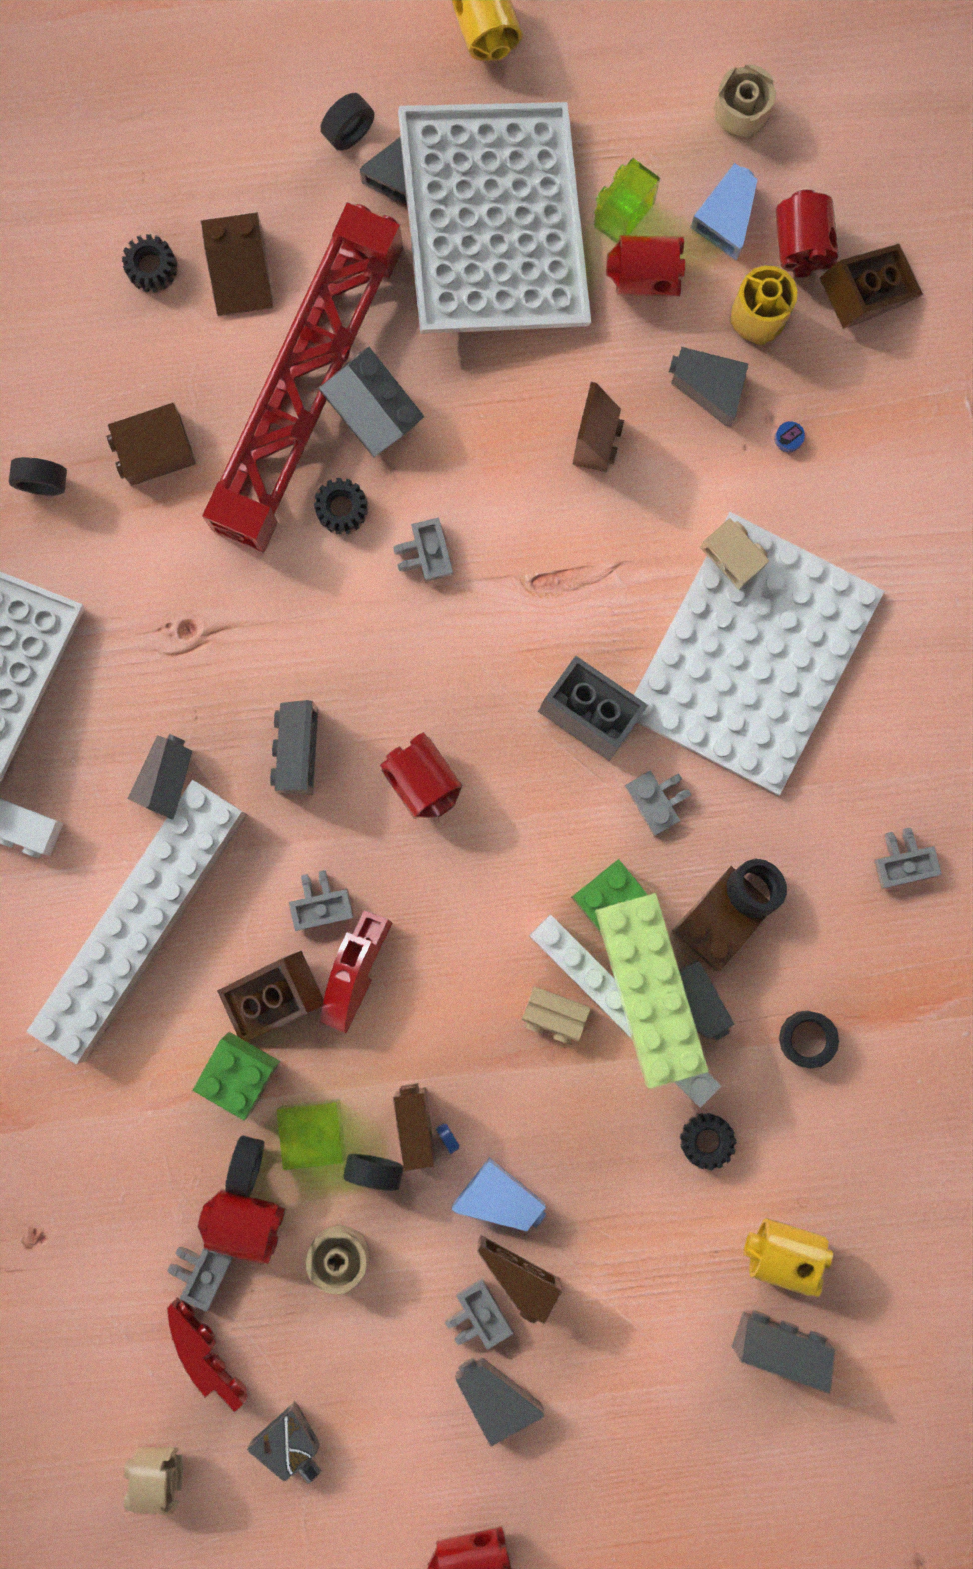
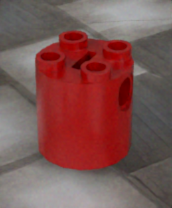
M806 189L792 194V197L779 203L775 212L781 267L784 270L793 272L796 278H804L809 276L811 271L829 270L834 266L839 255L832 197Z
M620 235L618 243L607 253L606 277H610L616 284L617 295L680 297L681 279L679 277H684L685 259H680V255H683L684 237Z
M423 732L410 741L411 745L403 750L401 747H397L387 754V760L380 767L382 768V773L414 819L419 817L436 819L455 806L463 785L430 737H427Z
M221 1189L204 1204L199 1217L198 1229L204 1242V1250L261 1265L264 1263L269 1264L272 1254L274 1255L279 1237L275 1235L278 1232L279 1226L282 1225L286 1208L280 1207V1204L250 1196L244 1197Z
M503 1526L437 1540L436 1549L428 1563V1569H511L509 1553L505 1546L506 1540Z

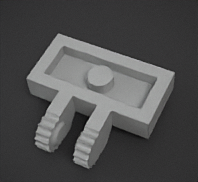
M439 517L411 524L415 540L393 547L394 553L397 555L406 554L416 549L418 551V558L405 560L398 564L399 571L413 570L422 566L425 582L453 575Z
M650 770L625 785L654 836L680 821L672 806L692 795L689 789L679 792L670 800L664 794L663 790L680 782L682 779L680 774L671 777L659 785Z
M911 828L903 829V840L908 852L902 854L899 852L897 839L893 832L885 834L890 856L875 860L881 888L942 875L935 847L932 846L918 850Z
M326 870L319 872V882L322 886L323 894L314 897L312 882L308 874L301 876L305 899L289 902L295 931L354 918L348 890L331 892Z
M178 1247L176 1255L194 1264L193 1272L191 1273L187 1269L175 1264H170L167 1272L187 1282L180 1299L207 1312L233 1257L204 1249L199 1256L189 1249Z
M483 1278L457 1293L456 1297L464 1310L447 1319L445 1324L448 1328L456 1327L468 1318L473 1324L472 1327L460 1332L455 1337L458 1345L479 1335L488 1350L513 1334L512 1328Z

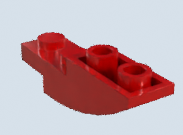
M364 910L353 934L346 933L327 983L321 1010V1024L347 1034L372 981L368 974L393 924L389 919Z
M177 1297L167 1307L172 1340L181 1363L194 1385L205 1398L215 1390L235 1413L248 1397L245 1393L247 1391L246 1387L237 1377L232 1378L225 1370L226 1365L218 1355L210 1353L217 1343L212 1329L205 1323L201 1325L194 1317L195 1311L190 1304L185 1301L181 1302Z

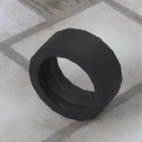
M359 93L347 94L329 108L321 122L320 132L336 150H346L366 135L374 121L375 112Z
M15 458L11 460L9 485L20 491L32 494L61 495L65 492L67 469L58 463L44 459Z
M755 858L744 862L730 874L727 881V894L731 904L738 912L747 917L758 919L768 916L784 903L787 895V884L783 874L774 864L767 860ZM746 874H755L767 884L770 891L769 902L766 904L758 903L747 894L743 880Z
M801 1011L786 1019L780 1030L779 1041L781 1050L787 1059L798 1066L812 1069L822 1067L833 1059L838 1050L839 1036L833 1022L823 1014ZM803 1022L817 1023L825 1032V1047L816 1056H802L796 1052L792 1045V1033Z
M243 1135L239 1137L227 1173L226 1192L244 1197L251 1195L264 1153L265 1144L263 1140Z
M348 1154L343 1178L350 1183L367 1188L396 1191L400 1187L403 1165L381 1157Z

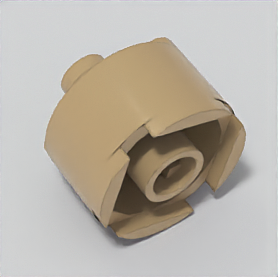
M752 64L738 69L736 67L730 69L720 83L715 102V120L728 132L741 135L744 138H749L761 130L770 117L776 99V90L771 75L765 69Z
M342 1225L329 1227L319 1233L306 1256L307 1274L319 1289L329 1294H343L358 1285L364 1277L369 1263V1248L364 1236L359 1231ZM335 1254H340V1257L344 1259L341 1265H337L336 1260L331 1259Z
M139 1447L133 1459H127L124 1468V1476L126 1479H129L128 1491L124 1498V1508L126 1511L142 1514H173L179 1502V1500H173L175 1490L181 1491L183 1481L182 1456L176 1455L179 1451L178 1448Z

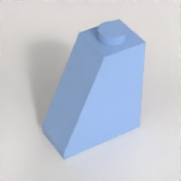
M736 163L733 164L696 212L691 225L694 231L735 260L740 256L744 245L758 180L748 168L740 167Z
M490 1157L452 1204V1210L455 1213L528 1231L531 1226L536 1228L546 1216L544 1212L546 1208L545 1202Z

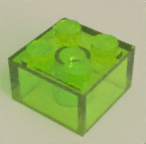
M634 158L626 166L622 164L613 176V183L609 188L604 186L595 200L597 207L594 210V227L616 244L618 243L619 236L630 235L655 204L660 177Z
M340 1099L282 1105L276 1109L283 1170L340 1164L345 1161L346 1151Z

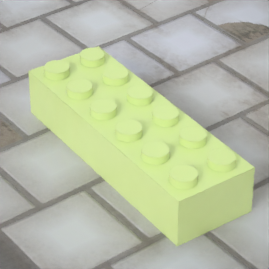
M656 893L595 910L645 1085L651 1089L709 1072Z

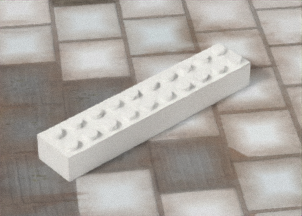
M192 780L179 799L174 819L167 818L26 1032L75 1064L85 1062L247 814L203 785Z

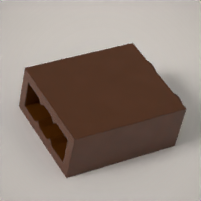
M174 402L108 424L110 435L106 437L111 451H116L119 461L115 462L120 478H126L131 486L196 465L180 413Z
M418 1083L402 1085L393 1096L403 1169L404 1171L434 1167L436 1153L426 1087L419 1088Z

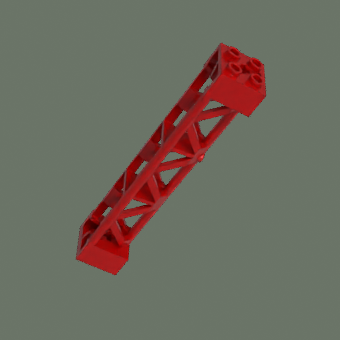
M348 202L346 203L332 233V239L242 434L203 512L202 517L212 531L262 553L265 552L278 524L275 517L276 510L327 401L323 394L318 391L308 412L303 407L294 380L331 363L322 382L324 384L347 361L352 344L383 277L390 279L403 250L400 224L394 218L387 215L382 217L376 215L369 208L361 204L353 205ZM347 261L353 263L349 266L344 267ZM355 276V277H353V278H350V279H348V280H346V281H343V282L337 284V282L340 281V280H343V279H346V278ZM368 282L346 329L342 326L332 298ZM324 311L328 316L334 334L317 326ZM310 341L319 344L318 346L307 349ZM286 392L291 398L298 418L279 410ZM272 423L284 427L268 433ZM293 446L271 495L267 494L256 462ZM248 475L259 502L240 495Z

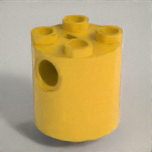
M452 0L456 17L472 58L479 61L499 60L507 56L520 43L523 33L511 0Z
M767 265L753 269L744 277L734 300L730 316L731 325L742 338L757 345H764L782 333L797 303L798 290L794 279L787 271L777 266Z
M765 1218L757 1234L753 1232L748 1233L743 1255L750 1258L749 1276L751 1278L807 1296L819 1297L823 1288V1279L821 1278L824 1268L829 1269L833 1258V1251L828 1250L829 1241L823 1235Z

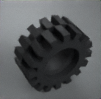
M146 234V240H143L141 235L137 236L139 242L135 244L131 240L129 242L131 248L125 247L123 251L125 256H122L124 271L131 283L138 289L142 287L144 292L149 293V288L154 293L158 292L157 287L159 286L163 290L166 289L165 283L168 281L172 284L174 281L172 275L176 276L177 274L175 267L177 266V261L171 248L165 240L162 242L161 237L155 236V239H153L151 234ZM156 255L160 258L158 269L150 273L143 272L139 267L140 261L145 256Z
M336 478L337 482L333 483L332 480L327 481L328 485L326 487L322 485L319 488L320 493H316L315 496L316 503H314L317 517L328 531L332 532L333 530L336 534H341V532L349 534L351 533L350 530L359 529V524H363L366 520L365 515L368 514V504L365 494L357 483L353 484L349 479L342 481L341 478ZM339 496L347 497L352 502V510L349 514L342 517L334 515L330 510L331 502Z
M712 1113L697 1114V1117H691L687 1125L684 1124L682 1128L683 1133L680 1134L681 1149L686 1158L698 1168L714 1170V1168L718 1167L720 1169L724 1167L723 1164L725 1162L729 1163L731 1161L730 1156L735 1154L736 1149L734 1146L737 1144L734 1137L735 1133L721 1117ZM712 1130L718 1134L719 1145L715 1151L705 1153L699 1150L697 1137L702 1131Z

